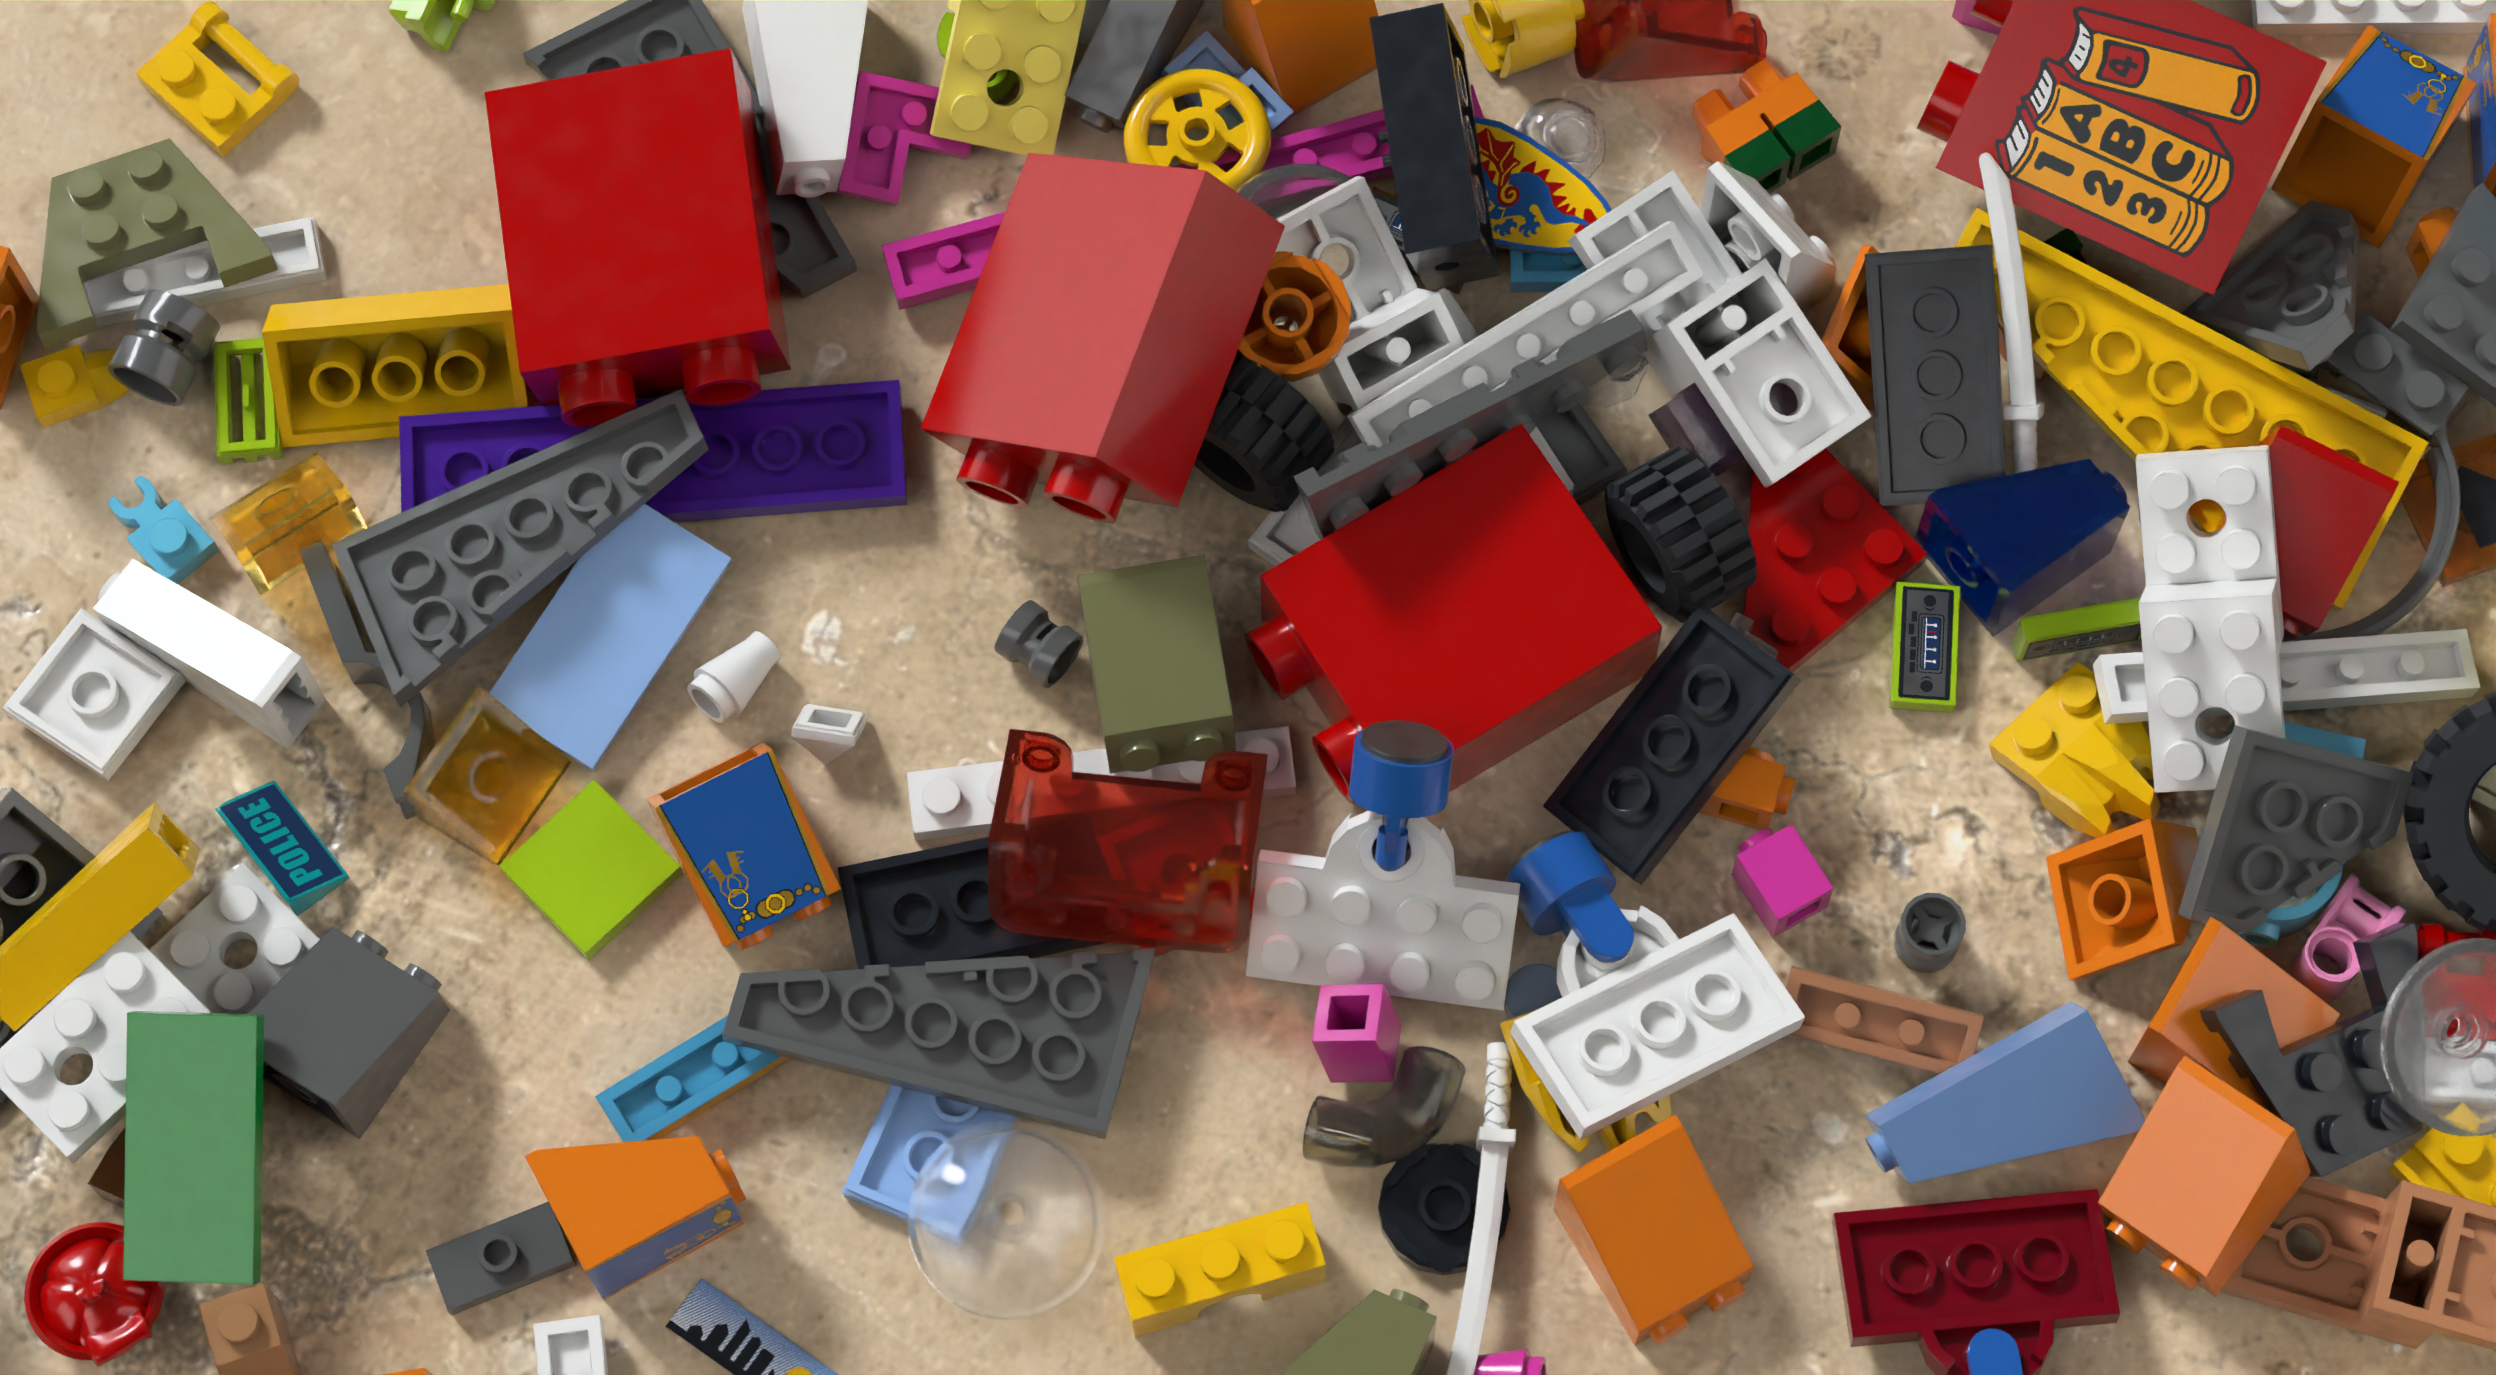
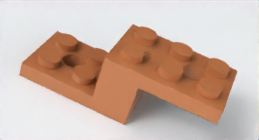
M2308 1176L2220 1292L2417 1349L2428 1337L2436 1333L2496 1351V1207L2404 1180L2384 1199ZM2294 1229H2305L2314 1234L2320 1244L2319 1258L2310 1262L2294 1258L2288 1252L2286 1246L2287 1233Z

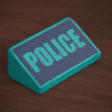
M275 781L230 799L215 809L297 917L349 879L345 870Z

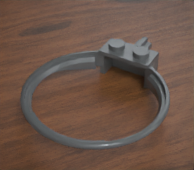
M2366 313L2356 325L2355 332L2334 349V353L2328 360L2315 366L2311 371L2273 359L2269 360L2306 379H2318V367L2328 370L2329 374L2336 379L2342 374L2425 435L2424 440L2429 442L2428 446L2432 447L2423 456L2430 473L2435 499V523L2432 538L2426 555L2408 584L2382 608L2352 624L2332 630L2314 632L2308 636L2298 633L2295 639L2284 636L2282 642L2380 634L2411 612L2429 593L2446 566L2456 540L2460 520V481L2446 429L2463 409L2470 387Z

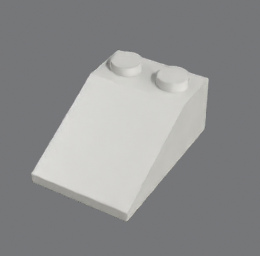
M1719 161L1711 165L1707 171L1700 211L1741 273H1745L1767 258L1803 313L1831 293L1837 269L1833 254L1820 238L1816 236L1808 237L1794 222L1793 212L1787 202L1775 192L1768 193L1756 179Z

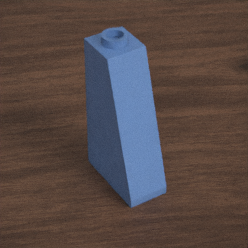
M2070 1001L1866 1114L1865 1117L1874 1134L1868 1136L1865 1140L1874 1159L1884 1173L1894 1169L1895 1173L1911 1184L2135 1133L2141 1129L2145 1118L2088 1010Z

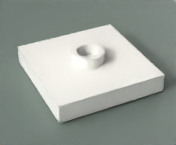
M81 608L2 709L9 717L108 782L186 680L181 673Z

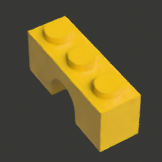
M1307 1202L1114 1257L1116 1274L1134 1337L1197 1320L1198 1313L1201 1310L1229 1298L1247 1294H1260L1262 1300H1266L1326 1282V1263Z

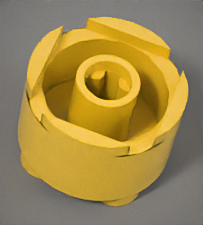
M1468 0L1471 13L1462 16L1461 19L1467 37L1484 67L1491 73L1501 69L1499 77L1506 78L1572 52L1576 47L1575 21L1585 17L1583 0Z

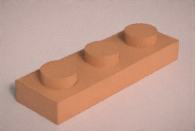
M1791 965L1786 990L1805 1016L1801 1028L1789 1035L1939 1074L1975 1055L1984 1020L1982 1014Z

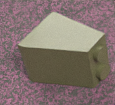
M1205 554L1077 575L1088 652L1110 774L1124 771L1142 772L1155 766L1191 760L1208 761L1221 755L1237 753L1233 714Z
M1392 1289L1388 1296L1373 1290L1279 1375H1421L1434 1345L1437 1316L1428 1313V1303L1413 1294Z

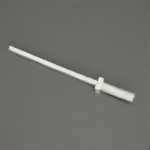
M1985 152L1980 155L1979 164L1991 225L2005 333L2010 402L2003 407L2004 420H2012L2013 505L2035 506L2038 505V487L2036 486L2038 483V469H2036L2038 465L2036 451L2037 432L2035 430L2037 429L2036 420H2039L2044 415V402H2037L2032 336L2024 267L2010 181L1994 158Z
M1493 1042L1487 1045L1486 1062L1488 1067L1486 1066L1485 1122H1483V1127L1480 1126L1476 1137V1150L1481 1151L1475 1216L1458 1322L1446 1375H1474L1491 1290L1502 1216L1508 1153H1512L1516 1142V1129H1510V1125H1508L1511 1107L1509 1106L1511 1101L1510 1083L1512 1082L1511 1064L1513 1062L1507 1044L1504 1042Z

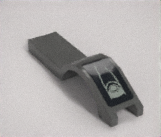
M321 541L300 549V555L340 659L354 684L375 683L391 690L377 654L368 651L336 565L324 542ZM420 692L408 701L411 708L410 733L400 754L383 769L396 803L400 804L406 820L420 815L422 812L435 745L431 712Z

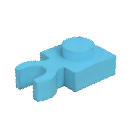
M139 475L134 481L144 495L143 502L135 508H126L113 496L108 500L109 506L120 523L129 528H138L127 537L132 548L153 571L178 585L220 550L215 541L176 498L161 510V498L155 487L147 478Z

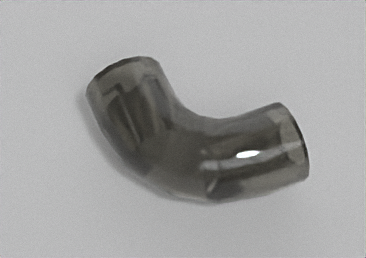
M1410 1047L1404 1051L1396 1079L1391 1088L1380 1098L1364 1103L1349 1102L1322 1095L1317 1096L1311 1106L1303 1136L1304 1158L1337 1167L1376 1168L1410 1157L1440 1133L1457 1102L1466 1073L1464 1064L1455 1056L1433 1047Z

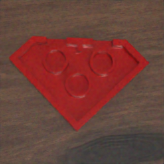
M1826 448L1766 488L1751 468L1748 533L1754 549L1757 574L1755 584L1745 589L1742 634L1793 673L1895 588L1896 582L1904 581L1926 561L1927 552Z

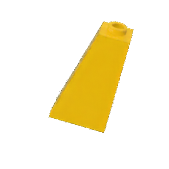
M156 802L137 817L0 945V1022L3 1020L14 1032L194 875L200 848Z

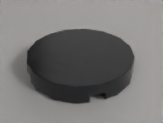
M1436 1142L1420 1145L1396 1161L1383 1180L1378 1213L1382 1234L1399 1258L1417 1270L1438 1275H1449L1467 1271L1481 1153L1466 1145L1454 1143V1145L1445 1143L1436 1145ZM1506 1182L1497 1247L1505 1237L1510 1213Z

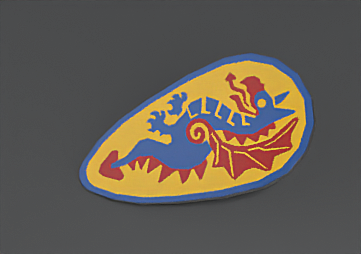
M1475 117L1495 247L1554 256L1577 255L1568 240L1610 212L1611 208L1608 202L1588 179L1533 138L1500 121Z

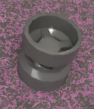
M1029 600L1023 603L1009 618L1001 630L994 648L995 652L1009 662L1020 661L1029 668L1031 678L1045 688H1049L1070 668L1084 640L1083 636L1067 625L1057 626L1051 622L1048 611L1033 600Z
M1925 893L1913 898L1906 905L1894 933V948L1898 958L1908 968L1921 973H1933L1944 969L1953 961L1966 932V919L1961 907L1952 898L1941 893ZM1922 941L1926 943H1932L1934 945H1926L1923 944Z

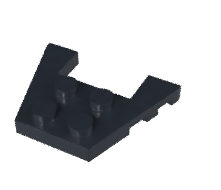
M2396 923L2353 942L2371 1002L2370 1009L2284 1048H2279L2262 990H2244L2199 1010L2201 1018L2209 1031L2219 1033L2232 1053L2228 1060L2240 1078H2249L2266 1104L2264 1108L2295 1128L2312 1171L2309 1177H2324L2422 1131L2418 943L2415 923Z

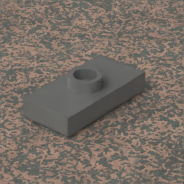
M549 1202L426 1250L446 1308L451 1316L576 1266L562 1227Z

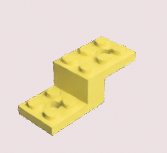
M948 0L947 8L954 11L955 16L930 134L936 137L1028 156V153L1053 155L1066 98L1065 93L1068 89L1087 0ZM999 70H1012L1020 81L1018 96L1007 104L994 103L987 93L988 80Z

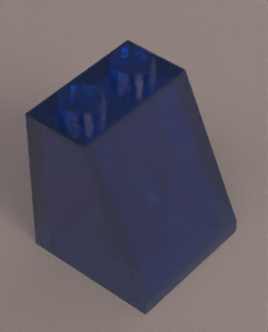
M2084 459L1939 488L1927 498L1914 540L1927 552V559L1950 586H1960L1961 600L1994 637L2111 553L2130 505L2127 503V495L2121 483L2111 473L2107 471L2101 473L2090 459Z

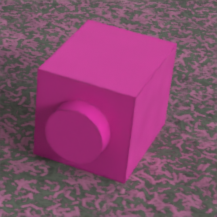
M1792 824L1775 834L1771 828H1765L1740 844L1738 847L1740 854L1736 856L1731 875L1772 938L1828 907L1834 888Z
M1384 984L1320 985L1312 1043L1330 1082H1394L1402 1025Z

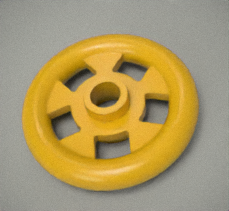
M1210 69L1181 70L1166 75L1152 83L1134 102L1124 128V149L1128 163L1171 167L1173 160L1177 159L1185 165L1198 167L1197 170H1206L1239 194L1248 188L1258 177L1266 163L1271 146L1270 122L1259 98L1248 86L1238 79ZM1199 93L1202 107H1189L1180 112L1176 111L1173 99L1187 94ZM1229 104L1239 112L1244 121L1231 130L1227 129L1225 121L1217 113ZM1150 124H1168L1166 146L1149 145L1148 133ZM1194 128H1203L1208 132V135L1199 141L1191 140L1186 136L1187 132ZM1227 146H1230L1242 156L1232 169L1225 172L1213 162L1223 155Z

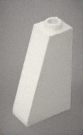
M868 0L743 1L742 11L776 195L796 194L808 198L820 196L826 192H837L847 151Z
M132 559L122 573L117 572L113 574L100 590L98 603L93 609L103 623L181 673L188 684L287 750L326 701L325 696L301 656Z

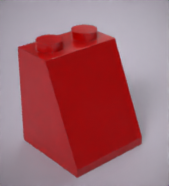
M2281 424L2256 446L2269 445L2284 636L2295 639L2298 633L2308 636L2322 625L2395 493L2399 481ZM2225 511L2215 531L2220 529L2226 523Z

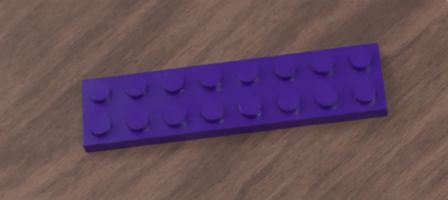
M889 380L761 390L758 395L749 400L726 406H699L688 402L709 450L645 503L673 522L908 505L900 381ZM661 397L636 399L637 408ZM560 405L399 416L401 513L591 428H577L563 423Z

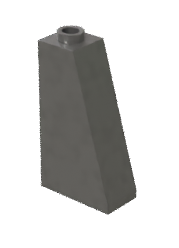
M1110 0L1065 93L1067 99L1079 109L1075 117L1083 123L1105 133L1109 132L1112 125L1124 130L1128 114L1134 102L1148 86L1161 78L1160 75L1163 68L1169 64L1205 0Z

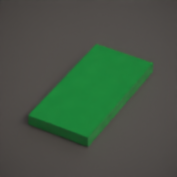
M132 1011L127 1013L123 1280L247 1285L260 1282L264 1015Z

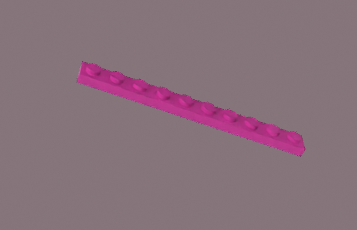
M1470 85L1475 117L1484 118L1474 87ZM1383 109L1271 139L1269 155L1262 171L1254 182L1242 191L1240 195L1264 211L1322 195L1356 176L1364 177L1366 182L1392 176V166L1384 167L1382 155L1390 154L1389 143L1381 144L1379 139V132L1386 130ZM1236 150L1227 151L1213 163L1223 171L1228 172L1237 164L1242 155ZM1185 164L1172 166L1176 168L1198 169V167ZM1005 212L881 245L899 310L974 290Z

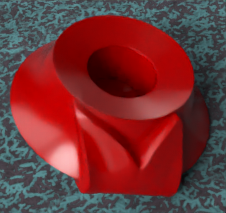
M94 1222L75 1226L52 1239L35 1258L25 1284V1310L36 1335L55 1352L73 1359L93 1360L94 1364L100 1367L104 1363L129 1352L138 1342L152 1337V1325L158 1317L164 1299L165 1282L123 1280L124 1226L108 1222Z

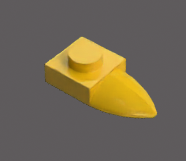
M78 344L20 365L36 417L43 428L102 408L118 400L131 390L116 380L108 371V366L117 349H100L84 352Z

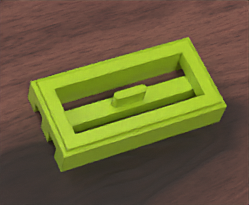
M263 338L214 342L218 460L221 465L234 464V459L244 458L246 463L259 461V456H269L271 460L284 459ZM256 353H263L266 439L258 440ZM241 355L242 442H233L231 356Z

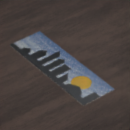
M702 1278L666 1325L667 1328L733 1375H838Z

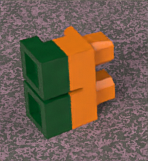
M1767 59L1750 67L1740 76L1739 88L1749 100L1735 109L1720 89H1714L1698 98L1693 104L1692 117L1703 136L1701 148L1703 158L1708 162L1713 161V163L1719 161L1756 179L1768 193L1784 185L1786 177L1791 181L1836 153L1841 125L1797 72L1785 79Z

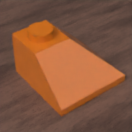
M2149 818L2046 857L2070 981L2077 982L2184 943L2193 921L2178 915V911L2199 845L2196 828Z

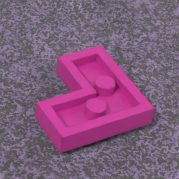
M863 71L858 73L846 157L836 195L896 207L900 199L909 148L964 160L969 157L971 144L930 134L939 87Z

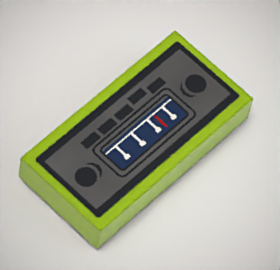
M1896 582L1893 603L1889 708L1953 713L1956 706L1960 586Z
M2141 597L2022 617L2012 640L2016 661L2021 662L2141 641L2139 600Z

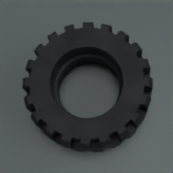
M2496 692L2484 695L2485 699L2470 706L2463 705L2450 714L2451 719L2439 730L2434 729L2423 743L2425 747L2417 762L2413 761L2410 772L2414 773V777L2409 786L2403 810L2407 841L2423 880L2427 882L2435 897L2449 911L2452 909L2464 918L2465 923L2482 932L2485 929L2496 932V864L2481 851L2474 840L2469 821V808L2477 784L2485 773L2496 765Z

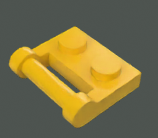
M208 1L193 13L189 24L135 74L142 86L224 158L295 92L300 79L287 65H276L228 22L229 14L214 1ZM215 41L261 82L260 87L249 95L201 51L210 42Z

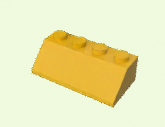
M509 284L274 304L270 307L262 330L282 448L400 437L399 416L531 407L530 387L519 372Z

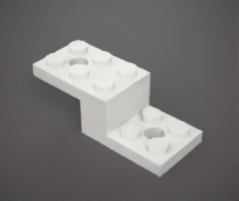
M1672 170L1572 236L1568 242L1588 270L1665 222H1675L1705 276L1637 317L1644 327L1648 350L1643 354L1671 396H1674L1693 383L1697 385L1766 488L1872 416L1767 258L1742 274ZM1773 384H1785L1796 394L1797 409L1792 416L1781 415L1772 407L1769 393Z
M1356 176L1276 219L1285 225L1275 252L1288 251L1293 252V255L1305 256L1311 260L1313 258L1319 260L1325 247L1338 243L1344 247L1348 254V267L1339 278L1343 281L1351 302L1349 334L1338 357L1318 373L1331 400L1350 405L1355 412L1465 345L1440 293L1417 287L1364 177Z
M2269 445L2138 454L2135 459L2146 587L2139 600V615L2155 793L2215 790L2232 733L2221 739L2211 738L2204 734L2198 724V715L2207 708L2219 707L2225 709L2232 715L2237 726L2285 738L2279 650L2284 637ZM2202 499H2210L2219 503L2225 511L2226 523L2220 529L2213 532H2204L2197 529L2189 518V508L2191 505Z
M242 863L149 950L129 931L0 1048V1089L74 1164L126 1115L128 1012L248 1014L320 939ZM249 939L257 943V955L250 965L241 969H232L225 965V952L233 942ZM76 1054L90 1055L93 1059V1069L90 1076L84 1082L77 1085H66L61 1082L60 1070L66 1059Z

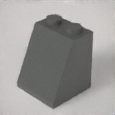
M332 926L248 1014L264 1015L263 1078L360 1139L447 1016L450 1009L438 992L442 984L431 974L412 963H409L406 969L402 970L385 959L389 951L372 937L359 930H356L354 935L349 937Z

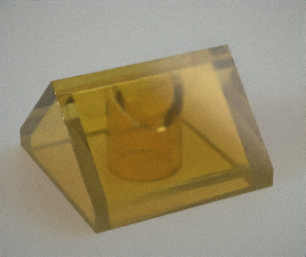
M317 451L209 517L260 596L305 568L299 552L300 549L323 541L330 553L334 550L331 545L332 543L367 528L346 486Z
M476 687L403 792L419 820L490 863L499 866L572 762L484 688Z

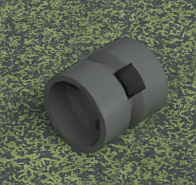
M149 290L132 320L131 325L137 332L136 335L123 337L108 366V371L121 384L150 400L165 405L180 406L197 374L192 362L205 360L221 326L214 317L196 304L166 291Z

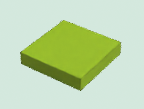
M595 780L591 781L499 865L502 874L588 961L684 874L681 866Z

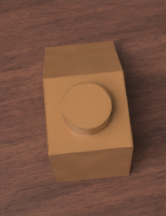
M264 1282L198 1304L215 1364L220 1375H301L280 1301Z

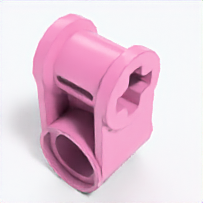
M2353 873L2318 919L2320 923L2305 942L2291 966V976L2325 1002L2337 999L2360 971L2353 942L2398 923L2407 911L2399 905L2394 908L2389 907L2360 887V878ZM2320 954L2332 958L2338 964L2340 974L2334 975L2323 972L2316 965L2313 955Z

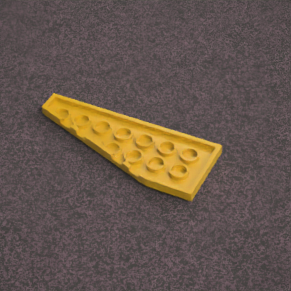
M1976 207L1955 247L1993 245L1989 214ZM2018 229L2030 318L2033 358L2134 461L2138 454L2256 446L2282 424L2399 481L2395 493L2330 608L2336 612L2342 610L2429 442ZM1994 252L1998 323L2004 328ZM2210 499L2199 500L2189 508V518L2204 532L2215 531L2224 513L2222 506Z

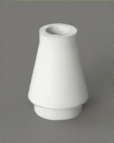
M754 631L746 640L694 671V680L687 686L688 693L696 706L705 715L718 723H723L730 716L739 717L770 669L781 659V654L776 645L761 632Z

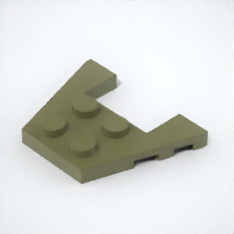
M169 138L52 177L36 329L45 349L99 331L84 285L86 281L203 241H208L224 288L278 270L276 262L268 245Z

